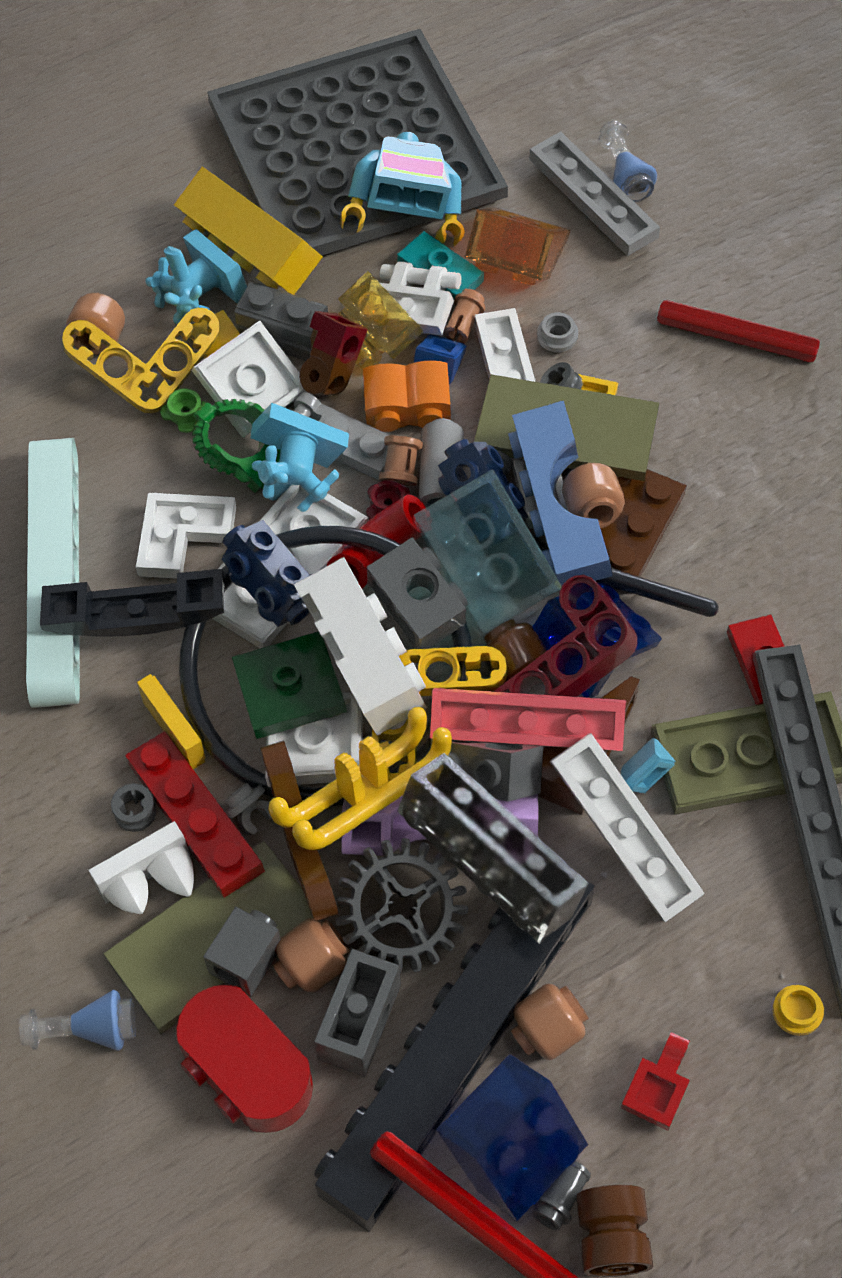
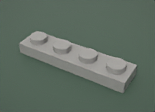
M561 131L530 148L529 160L627 256L659 238L660 226Z

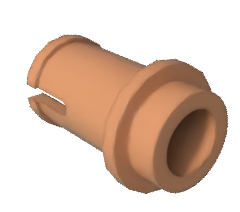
M464 289L462 293L456 295L454 311L443 331L447 339L454 341L458 332L460 335L457 342L467 343L475 323V314H481L485 311V299L482 294L473 289Z

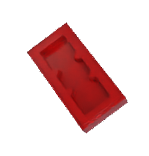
M771 614L728 625L727 629L728 638L756 705L764 703L752 658L753 654L757 650L785 647Z

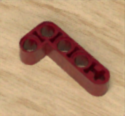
M575 575L567 579L562 585L559 592V601L577 629L493 692L529 694L533 686L544 683V695L578 697L635 652L637 647L635 630L608 593L595 580L586 575ZM586 592H594L593 603L584 610H577L576 603L578 598ZM611 628H621V636L616 644L603 646L602 639L604 634ZM582 655L583 664L581 669L573 675H566L565 666L569 659Z

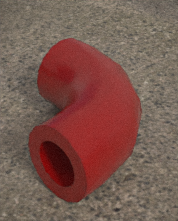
M408 494L376 514L359 529L380 534L403 544L412 537L416 541L431 531L432 523L425 505L414 495ZM342 544L329 559L327 566L344 557L360 587L363 589L368 583L367 566L384 555L357 546Z

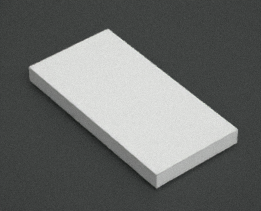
M291 485L261 519L266 522L276 535L290 530L313 526L360 528L369 521L367 516L328 493L324 499L319 500L317 503H312L307 511H299L297 509L298 505L309 495L300 485ZM342 544L305 545L289 549V551L309 574H314L327 566L329 559ZM223 563L218 569H222L225 566V563ZM234 583L224 593V613L212 618L259 648L269 646L287 624L285 623L277 627L274 622L262 618L258 613V605L255 599L245 588L239 587Z

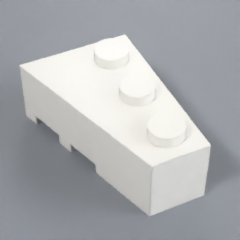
M344 557L294 584L301 599L312 614L321 636L324 637L338 668L376 735L408 719V712L412 708H427L419 694V691L426 688V685L413 662L404 667L399 658L400 655L407 652L394 627L387 631L383 629L380 621L388 616L375 593L368 597L365 596Z

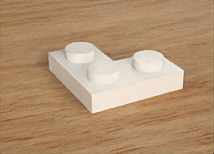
M148 493L136 562L138 576L177 578V573H182L184 569L188 541L222 543L225 535L234 528L236 514L235 497Z

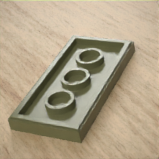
M490 375L474 442H486L487 445L493 446L497 451H501L510 458L515 459L508 433L516 431L512 415L564 401L579 457L566 468L575 469L587 463H601L609 466L617 477L645 481L659 402Z
M831 691L813 694L836 784L842 783V721ZM764 704L652 724V738L657 739L676 761L675 765L663 776L674 815L786 794Z
M265 841L252 849L261 860L265 870L264 873L225 898L211 879H208L194 889L190 897L184 896L103 953L107 962L160 1034L178 1023L184 1006L197 993L209 987L229 985L209 974L203 956L235 906L249 914L252 910H257L269 916L276 922L280 938L305 919L313 918L301 886Z

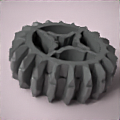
M407 838L401 840L399 854H393L392 844L389 840L381 842V850L384 856L378 859L370 847L364 849L363 855L369 865L364 868L359 862L352 860L348 867L353 873L358 875V878L354 882L348 878L341 877L338 885L342 888L351 890L350 898L342 896L335 898L336 905L339 907L349 906L350 915L336 918V925L344 926L352 922L355 930L343 937L344 943L351 944L360 938L364 944L357 951L368 954L372 949L377 952L375 956L377 958L385 960L386 956L392 957V963L400 965V973L403 968V958H409L410 967L413 972L421 971L422 964L419 955L425 953L431 964H437L440 959L433 948L437 943L443 949L452 951L455 945L444 936L447 930L456 934H462L464 931V926L451 921L452 915L468 913V906L453 905V897L466 894V887L457 886L450 889L447 882L459 874L458 869L454 867L442 874L438 867L444 863L446 855L440 852L431 862L427 861L425 857L429 851V844L425 842L420 844L416 855L410 854L411 843ZM397 864L409 865L421 870L430 879L415 888H405L396 881L394 876H391L386 866ZM373 875L382 892L383 903L376 913L363 921L360 910L361 895L367 881ZM387 883L393 892H397L401 898L413 896L422 891V895L413 900L414 907L408 908L413 911L409 918L415 928L409 919H405L401 914L391 915L381 921L379 920L380 916L389 911L388 904H394L389 901L393 894ZM438 891L441 902L440 916L436 927L428 936L419 916L420 907L426 899ZM389 923H397L411 935L416 945L407 948L390 947L378 941L371 933Z

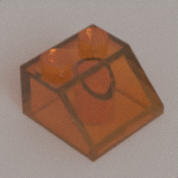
M500 208L477 209L464 257L476 261L475 266L479 270L497 274L499 268L514 272L513 280L535 285L537 280L541 281L550 278L571 230Z

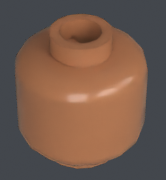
M88 293L77 300L67 319L66 326L77 320H85L94 324L118 342L124 328L125 315L121 306L111 297L100 293ZM86 332L82 336H78L75 333L72 335L76 348L79 349L84 346L92 351L94 355H100L107 348L104 344H101L99 351L89 344L90 334Z
M587 463L572 470L563 481L562 494L570 513L580 517L598 519L600 528L607 527L613 523L622 513L625 504L623 491L615 472L609 466L601 463Z
M308 918L281 937L276 947L280 960L273 966L288 988L292 989L298 984L304 991L314 993L343 972L347 962L345 955L350 952V949L344 943L341 934L329 920L326 919L321 923L320 921L314 922L313 918Z
M545 984L515 1006L513 1012L518 1026L513 1028L511 1032L528 1056L537 1051L544 1059L552 1060L584 1038L586 1029L583 1023L589 1017L566 985L559 989L553 984Z

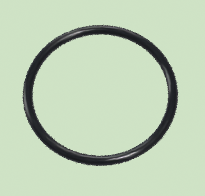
M344 526L304 527L277 534V537L288 550L314 544H343L357 546L386 555L401 545L380 534ZM226 565L222 568L224 571V593L233 583L229 576L230 571ZM207 620L198 624L188 625L184 630L180 649L179 678L184 707L190 723L207 751L226 771L242 783H248L251 788L262 785L265 789L263 794L273 797L271 787H268L266 782V774L250 766L237 756L217 733L207 715L199 689L197 671L199 646ZM465 621V625L451 633L454 647H472L467 621ZM458 661L461 673L460 681H467L465 671L473 670H466L465 661ZM429 737L423 746L416 751L417 763L430 751L432 738ZM399 766L390 770V773H399ZM298 785L302 801L322 789V787ZM344 798L340 799L331 806L343 805Z

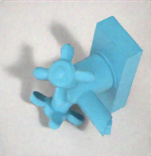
M197 229L183 237L192 263L187 266L181 250L168 246L163 250L166 257H161L158 261V271L145 281L146 285L152 287L156 293L154 301L156 307L163 308L165 302L176 305L177 312L173 316L175 324H178L191 309L199 307L210 310L206 306L199 305L198 298L214 287L222 290L237 304L247 288L239 264ZM168 266H170L173 276L168 274Z
M271 403L253 422L250 436L251 439L269 445L265 450L266 460H258L252 463V469L258 472V476L264 484L263 496L274 501L291 485H300L309 494L297 507L301 512L307 511L312 503H317L319 500L324 499L330 490V485L338 480L339 473L334 469L321 482L312 473L313 464L316 463L328 468L348 448L349 433ZM277 449H280L279 462H276Z

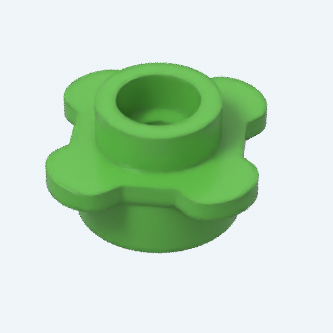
M178 389L169 396L167 404L161 407V417L164 420H171L178 425L180 432H191L194 430V423L197 422L193 415L206 401H201L199 394L192 389Z

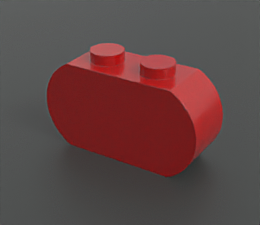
M232 985L209 987L197 993L187 1002L181 1011L177 1023V1041L185 1058L180 1065L196 1085L200 1087L207 1082L218 1094L213 1101L224 1116L233 1124L240 1118L250 1130L262 1133L277 1132L298 1121L307 1110L313 1093V1080L309 1061L303 1053L240 987Z

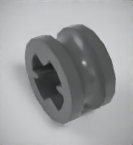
M560 362L551 366L544 373L540 383L581 389L583 385L582 378L566 362Z
M132 783L122 786L115 792L111 800V809L115 820L126 831H142L155 820L157 811L153 796L149 789L141 784ZM134 800V803L137 805L138 800H142L141 806L143 811L134 815L131 810L130 814L126 815L125 804Z

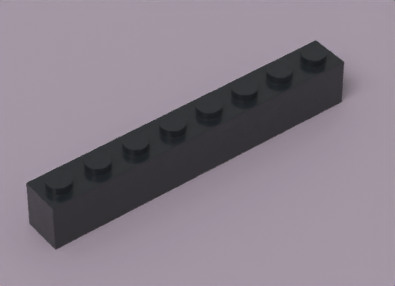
M544 855L536 868L529 865L524 870L514 889L518 894L509 907L501 904L495 911L488 924V929L491 930V933L484 943L480 945L475 942L467 951L460 965V968L464 971L456 983L453 985L447 982L439 991L432 1005V1008L436 1011L426 1026L419 1022L409 1034L404 1044V1049L407 1050V1053L397 1067L389 1064L379 1077L374 1088L378 1094L368 1109L360 1106L350 1118L344 1131L349 1136L338 1152L330 1149L318 1164L314 1176L318 1178L315 1187L319 1198L370 1232L403 1183L402 1180L371 1157L370 1151L381 1134L388 1131L397 1136L418 1154H423L515 1018L513 1012L515 1006L532 993L591 906L595 888L593 884Z

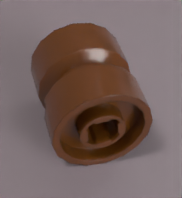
M606 1185L589 1188L577 1193L576 1202L579 1227L589 1232V1235L581 1240L583 1273L595 1277H616L634 1275L651 1270L653 1268L651 1242L647 1238L646 1233L639 1230L648 1220L645 1189L634 1185Z

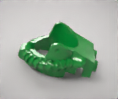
M224 399L222 402H214V405L205 402L193 415L197 421L193 426L195 430L192 431V436H194L193 444H196L194 448L195 451L199 452V458H203V462L205 464L208 463L211 469H217L216 472H225V475L232 473L240 482H249L247 487L254 493H257L260 488L263 490L264 484L261 482L258 472L252 469V463L258 460H266L265 450L269 445L259 442L255 455L238 458L231 456L217 444L211 445L208 438L209 423L216 416L219 417L226 414L243 417L252 425L264 409L256 403L253 404L250 401L246 403L242 399L240 401H237V399H231V401ZM277 449L276 462H279L280 449Z

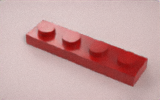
M165 731L125 755L129 766L141 783L149 789L154 801L169 822L175 821L184 835L187 847L224 898L265 872L261 860Z

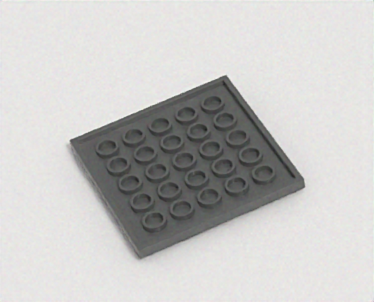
M421 29L207 92L211 109L256 205L301 237L320 255L329 254L437 220L436 218L368 208L367 202L363 201L362 207L365 210L366 218L362 230L357 232L359 219L354 215L347 216L343 229L341 228L340 218L342 210L347 204L351 203L352 199L348 197L357 163L372 150H381L383 140L388 136L397 138L403 132H411L418 137L419 142L435 144L440 147L444 161L459 175L462 182L461 212L508 197V185Z

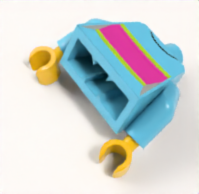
M403 132L397 138L388 136L384 138L381 150H372L357 163L348 197L352 198L351 203L347 204L342 210L340 226L343 229L345 218L349 215H354L359 219L357 232L362 230L366 218L365 210L362 207L363 201L367 202L368 208L442 219L443 215H445V222L437 230L435 239L444 244L447 235L446 230L450 231L454 236L453 244L455 247L464 237L465 233L463 225L457 221V215L461 214V179L451 166L444 161L441 149L437 145L419 142L418 137L411 132Z

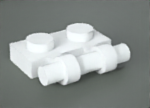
M397 262L396 265L383 264L380 269V278L390 282L389 284L373 283L362 314L365 324L367 326L442 335L454 302L450 291L444 290L445 288L459 289L462 280L461 274L447 272L446 267L440 266L423 269L414 268L412 263ZM411 284L424 285L423 288L410 286Z

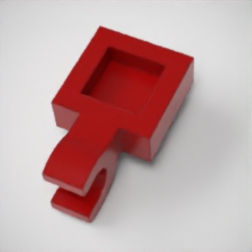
M671 1032L657 1064L642 1058L622 1102L621 1109L668 1131L690 1082L689 1079L676 1074L690 1040Z

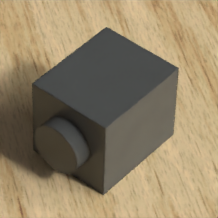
M235 906L203 956L209 974L229 985L240 987L247 995L252 996L277 956L276 947L281 938L279 929L276 928V922L260 911L252 910L249 914Z

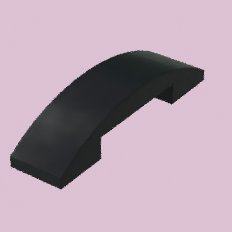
M223 569L182 572L177 573V583L91 591L87 582L42 586L40 627L44 631L68 635L116 637L160 633L198 624L224 613Z

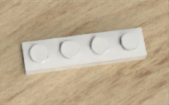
M592 733L587 734L550 761L662 921L667 922L705 894Z

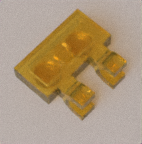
M369 271L338 298L345 307L338 314L359 325L361 324L368 329L367 332L370 334L364 340L356 364L362 370L379 364L384 352L394 359L423 332L422 328Z

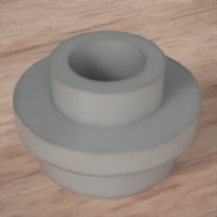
M561 312L551 313L539 324L537 339L540 345L549 351L564 352L571 349L577 343L578 327L569 315Z

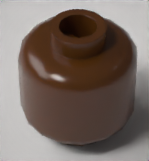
M514 619L502 623L483 638L486 642L485 646L499 650L505 657L507 665L505 682L548 650L531 624L527 622L516 623ZM485 661L490 671L499 670L492 668L490 661Z

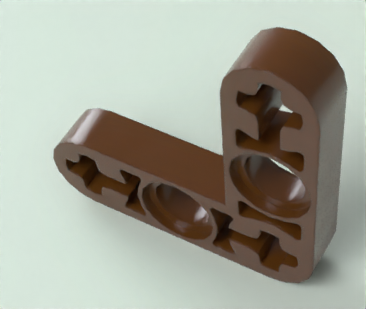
M284 740L260 747L273 797L285 799L288 808L302 802ZM282 827L294 868L314 922L337 915L336 901L318 850H307L300 847L293 836V827Z

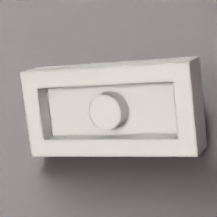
M175 821L89 869L95 886L105 903L111 902L121 910L136 914H142L145 910L148 900L147 880L151 877L167 890L186 897L191 896L194 884V871L189 856L190 853L184 835Z

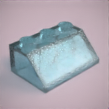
M493 469L421 510L413 517V522L429 549L439 561L449 583L454 582L465 595L468 602L466 612L481 637L502 623L517 617L559 591L562 587Z

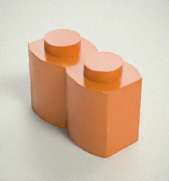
M420 361L406 366L400 364H377L363 369L367 425L382 432H392L407 425L423 428L426 424L440 418L451 420L448 364L446 362Z

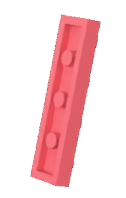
M434 688L432 691L430 738H432L433 732L437 728L444 727L450 731L452 740L570 747L587 734L592 733L603 750L623 751L626 700Z

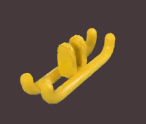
M414 707L408 712L407 727L398 739L382 749L375 739L369 736L358 743L360 749L358 765L351 755L343 752L334 759L336 774L334 781L291 808H288L285 799L281 797L273 798L269 802V814L274 823L284 828L293 827V836L300 847L307 850L322 849L435 774L445 763L451 751L452 736L450 731L444 727L437 728L433 732L432 746L428 754L421 761L388 782L387 768L414 750L425 733L427 725L426 712L421 707ZM342 798L352 805V807L316 830H313L310 822H308Z

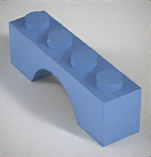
M564 401L512 415L516 431L508 433L514 458L524 457L527 470L519 472L525 498L534 496L538 509L529 511L536 538L545 535L549 549L540 552L547 578L557 576L561 590L566 580L575 575H586L595 581L611 577L610 560L598 519L572 514L563 508L554 497L555 486L559 476L568 465L579 458Z

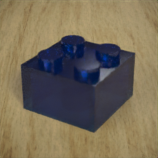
M510 1054L436 1129L477 1192L515 1221H518L532 1205L540 1200L543 1193L567 1167L576 1161L579 1154L589 1145L551 1081Z

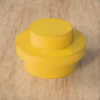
M790 985L783 988L777 994L773 1002L772 1012L776 1023L782 1030L792 1035L804 1036L814 1032L819 1027L824 1016V1006L820 997L812 989L803 985Z

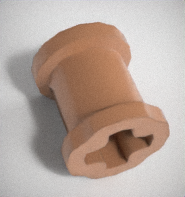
M385 436L384 444L388 446L385 469L383 472H380L379 480H391L405 486H416L418 478L414 476L417 451L422 449L423 442L407 436Z

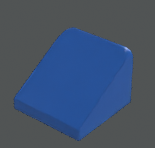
M429 334L416 347L413 363L420 361L446 362L448 364L450 385L465 355L467 345Z

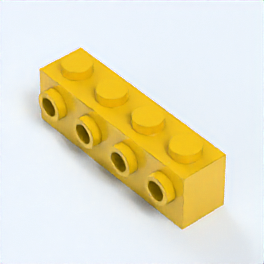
M203 166L174 203V206L186 215L182 221L192 230L197 229L202 234L205 231L210 233L207 238L224 253H227L229 249L235 252L231 258L248 273H251L254 267L260 272L255 278L266 286L275 289L281 287L288 293L295 295L323 258L301 237Z

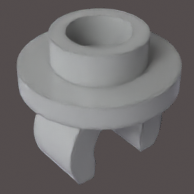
M246 783L225 800L229 805L225 813L230 819L237 816L239 828L247 835H253L258 831L250 821V814L254 809L261 811L267 820L272 819L268 810L269 802L258 800L265 792L262 785L252 789Z

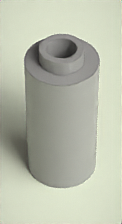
M445 418L433 420L421 430V442H423L420 450L419 500L425 505L429 515L450 516L461 509L457 499H449L442 491L438 482V478L443 475L438 465L448 459L444 451L451 445L464 439V431L461 426Z

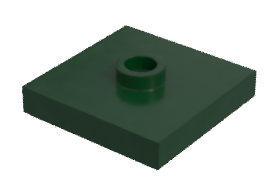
M319 631L232 657L256 739L347 712L325 641Z

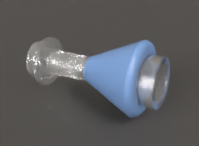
M618 121L608 122L600 129L598 140L603 148L611 149L616 159L613 182L635 203L641 202L652 194L657 180V172L654 167L629 152L625 143L629 135L628 128Z
M112 990L72 1015L38 1018L36 1009H30L28 1015L20 1016L19 1032L21 1043L23 1046L31 1045L33 1050H38L40 1039L74 1035L119 1051L124 1045V1040L135 1039L136 1017L133 999H121L118 991Z

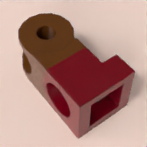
M314 311L309 327L318 332L310 358L303 363L300 369V383L303 389L310 394L337 395L343 392L348 385L368 329L337 313Z

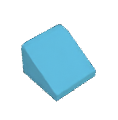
M652 738L623 765L621 776L633 792L646 793L675 765L676 761L657 739Z

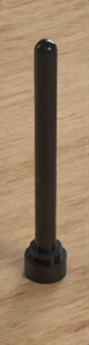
M519 531L510 549L509 564L526 570L530 566L537 568L539 564L544 566L540 552L548 550V548H545L544 542L538 541L536 535ZM611 568V577L596 580L597 583L706 617L715 616L719 610L717 602L712 599Z

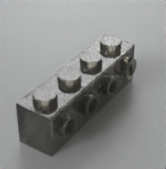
M442 753L411 774L397 812L404 817L411 828L418 830L432 843L447 861L453 863L473 881L482 894L490 897L501 907L520 929L525 930L540 944L572 918L589 883L450 757Z

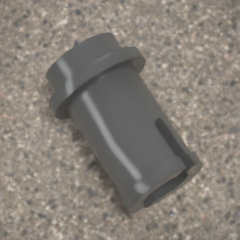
M563 1157L543 1195H536L533 1199L535 1208L532 1215L544 1226L556 1231L560 1230L563 1224H569L572 1219L569 1212L576 1201V1195L582 1191L586 1182L591 1178L589 1170L579 1162Z

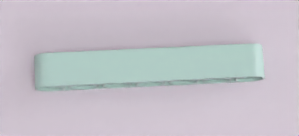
M74 438L30 441L28 449L26 659L28 700L31 708L78 704L80 700V636L44 631L40 627L42 586L79 583V467L77 447Z

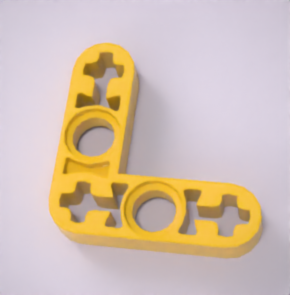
M198 307L191 309L185 314L147 364L94 324L85 320H77L66 326L62 336V346L70 359L136 409L144 413H155L160 411L163 405L167 404L169 396L178 390L192 372L193 367L200 362L214 344L219 333V321L217 316L206 308ZM202 320H205L209 323L207 331L210 335L207 336L201 333L195 339L192 347L199 351L194 353L190 346L185 343L193 331V325L190 322L194 321L199 324ZM85 332L90 334L89 344L97 351L100 350L101 344L107 346L100 353L96 364L90 362L94 358V353L84 346L78 350L73 348L74 339L72 335L74 333L78 336H82ZM181 336L185 342L178 340L177 337ZM170 350L181 351L187 359L186 367L180 371L167 369L163 363L164 354ZM118 356L126 361L128 370L125 375L119 378H112L105 373L103 364L109 357ZM156 368L163 378L174 383L169 386L164 379L157 389V395L160 399L156 401L150 398L145 402L141 400L142 390L139 387L143 385L149 388L157 379V373L151 372V370Z
M489 646L410 649L399 656L404 667L412 662L418 663V672L426 685V688L419 691L420 696H432L434 688L493 692L506 681L507 665L505 657L499 650ZM438 661L446 662L453 669L452 675L445 682H433L426 676V670L429 665ZM458 661H465L466 670L480 669L482 661H490L491 667L499 670L491 671V678L482 679L480 671H465L467 681H460L461 673ZM408 719L400 728L388 729L379 735H376L372 729V738L383 749L389 745V741L393 742L403 734L407 727ZM416 747L401 759V761L407 762V764L399 766V773H390L389 768H387L388 782L417 763Z

